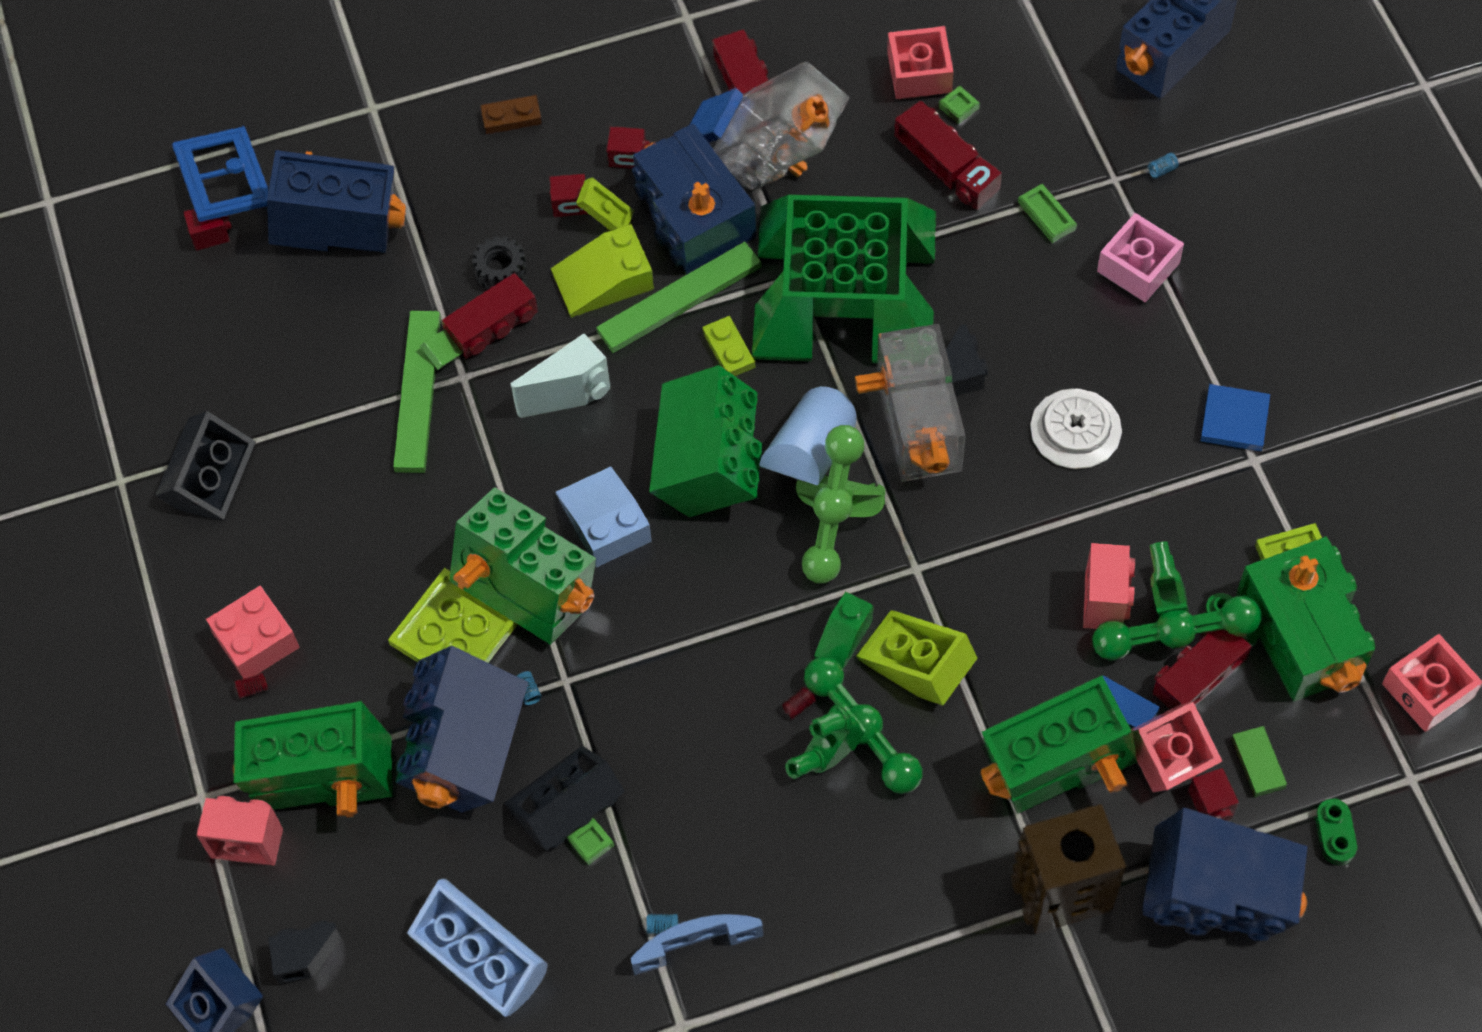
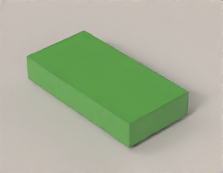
M1043 184L1019 197L1018 203L1052 243L1076 230V222Z
M1264 726L1233 734L1231 740L1254 797L1286 789V780Z

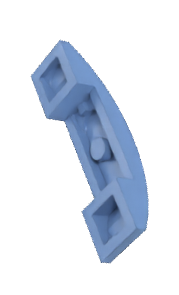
M712 915L689 920L671 927L652 938L633 955L631 963L634 975L666 966L664 952L720 935L728 934L731 946L763 936L761 919L743 915Z

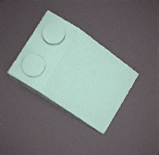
M582 334L510 383L516 412L520 418L584 406L593 400L601 399L611 389L606 357L585 334Z

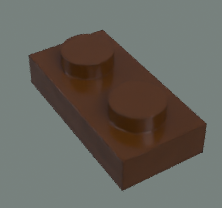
M536 95L481 105L486 135L542 124Z

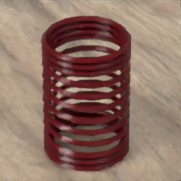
M263 673L251 676V679L248 677V679L245 678L242 681H235L236 689L241 699L245 698V696L247 697L245 686L250 696L247 683L252 695L251 685L254 694H256L253 682L257 693H259L257 684L260 692H262L261 687L263 691L268 690Z
M803 687L795 696L793 695L788 701L782 703L785 712L794 719L799 713L806 710L808 706L816 702V699L808 688Z

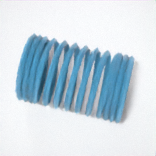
M1171 152L1148 164L1150 174L1156 179L1179 167L1177 157Z
M531 672L518 674L517 677L521 679L526 678L524 680L529 682L528 685H530L527 687L528 690L526 692L528 693L525 694L523 699L524 704L532 705L537 703L542 695L537 684L534 682Z
M653 914L647 915V934H652V932L654 934L655 923L656 934L658 933V921L660 934L661 920L662 932H664V919L665 930H667V919L668 929L670 928V920L671 927L678 925L677 914H664L663 916L662 914L660 916L655 914L654 917Z

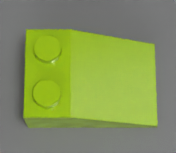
M632 224L603 233L551 268L571 318L654 289L652 269Z
M893 610L888 613L856 655L860 662L915 696L940 705L945 704L978 659L965 633Z

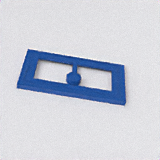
M245 126L172 144L198 221L202 222L267 206L269 189ZM234 142L239 158L228 160L226 163L227 168L199 174L191 151ZM244 170L253 194L210 204L202 180L230 173L236 174Z

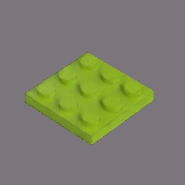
M444 568L390 636L388 642L392 647L416 662L452 645L489 663L518 624L449 582L450 571Z

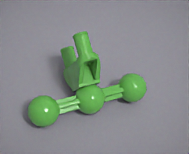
M850 425L834 427L825 438V450L832 460L829 476L825 475L819 485L799 479L796 482V491L799 498L804 503L813 507L815 514L820 520L816 544L810 547L802 558L804 574L816 584L833 581L840 572L841 560L834 549L839 523L844 522L848 517L874 516L883 509L885 504V488L879 484L875 487L876 483L866 485L847 480L850 464L856 462L864 451L863 436L858 429Z

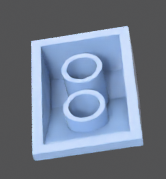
M612 467L556 491V495L585 549L596 558L595 567H599L652 542L650 525L632 494Z

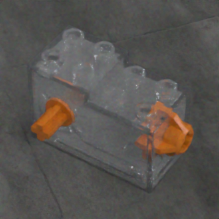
M805 61L743 94V98L721 139H718L713 150L732 175L739 180L741 185L751 191L784 177L787 170L798 178L808 167L807 163L803 160L823 151L836 125L835 121L841 115L850 97L809 62Z
M933 324L878 334L877 373L855 376L856 389L858 394L880 390L901 481L961 472L965 432L952 385V372L940 325Z

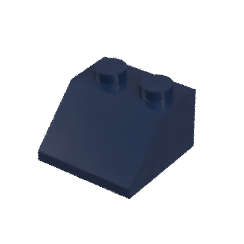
M221 948L193 958L166 1005L188 1032H234L249 1020L263 995L228 953Z

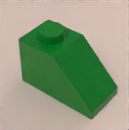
M845 591L829 617L814 658L831 657L839 662L844 670L873 622V605Z

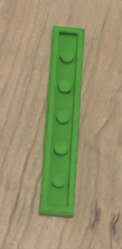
M743 242L597 326V333L611 352L615 353L760 269L761 261L747 243Z
M410 311L394 458L395 472L425 473L436 367L420 345L440 332V311Z

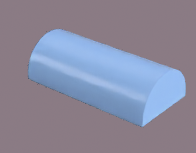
M817 387L806 392L763 454L759 466L814 485H819L832 462L825 450V438L828 432L839 425H850L854 428L856 426L857 416L852 402L842 392L830 387Z
M446 879L437 881L407 932L410 937L505 1017L514 1013L528 1000L539 986L547 970V963Z

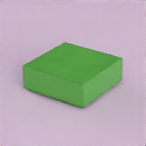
M959 86L939 101V108L957 124H960L979 109L980 103Z
M445 329L420 345L437 370L457 359L462 354Z
M594 818L587 825L579 828L567 837L569 843L587 865H590L614 846L612 839Z

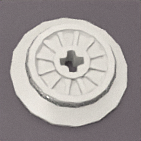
M1082 389L1060 390L1045 397L1034 410L1030 423L1032 441L1041 455L1058 466L1070 469L1092 468L1108 460L1118 448L1122 434L1120 417L1111 403L1097 393ZM1071 423L1074 425L1082 424V428L1079 426L1071 427Z

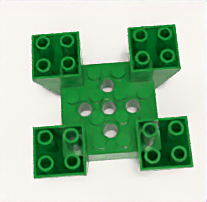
M786 195L762 205L758 258L784 259V271L755 304L753 359L812 361L814 317L873 318L872 363L932 365L934 311L907 277L906 263L935 264L936 211L909 198Z

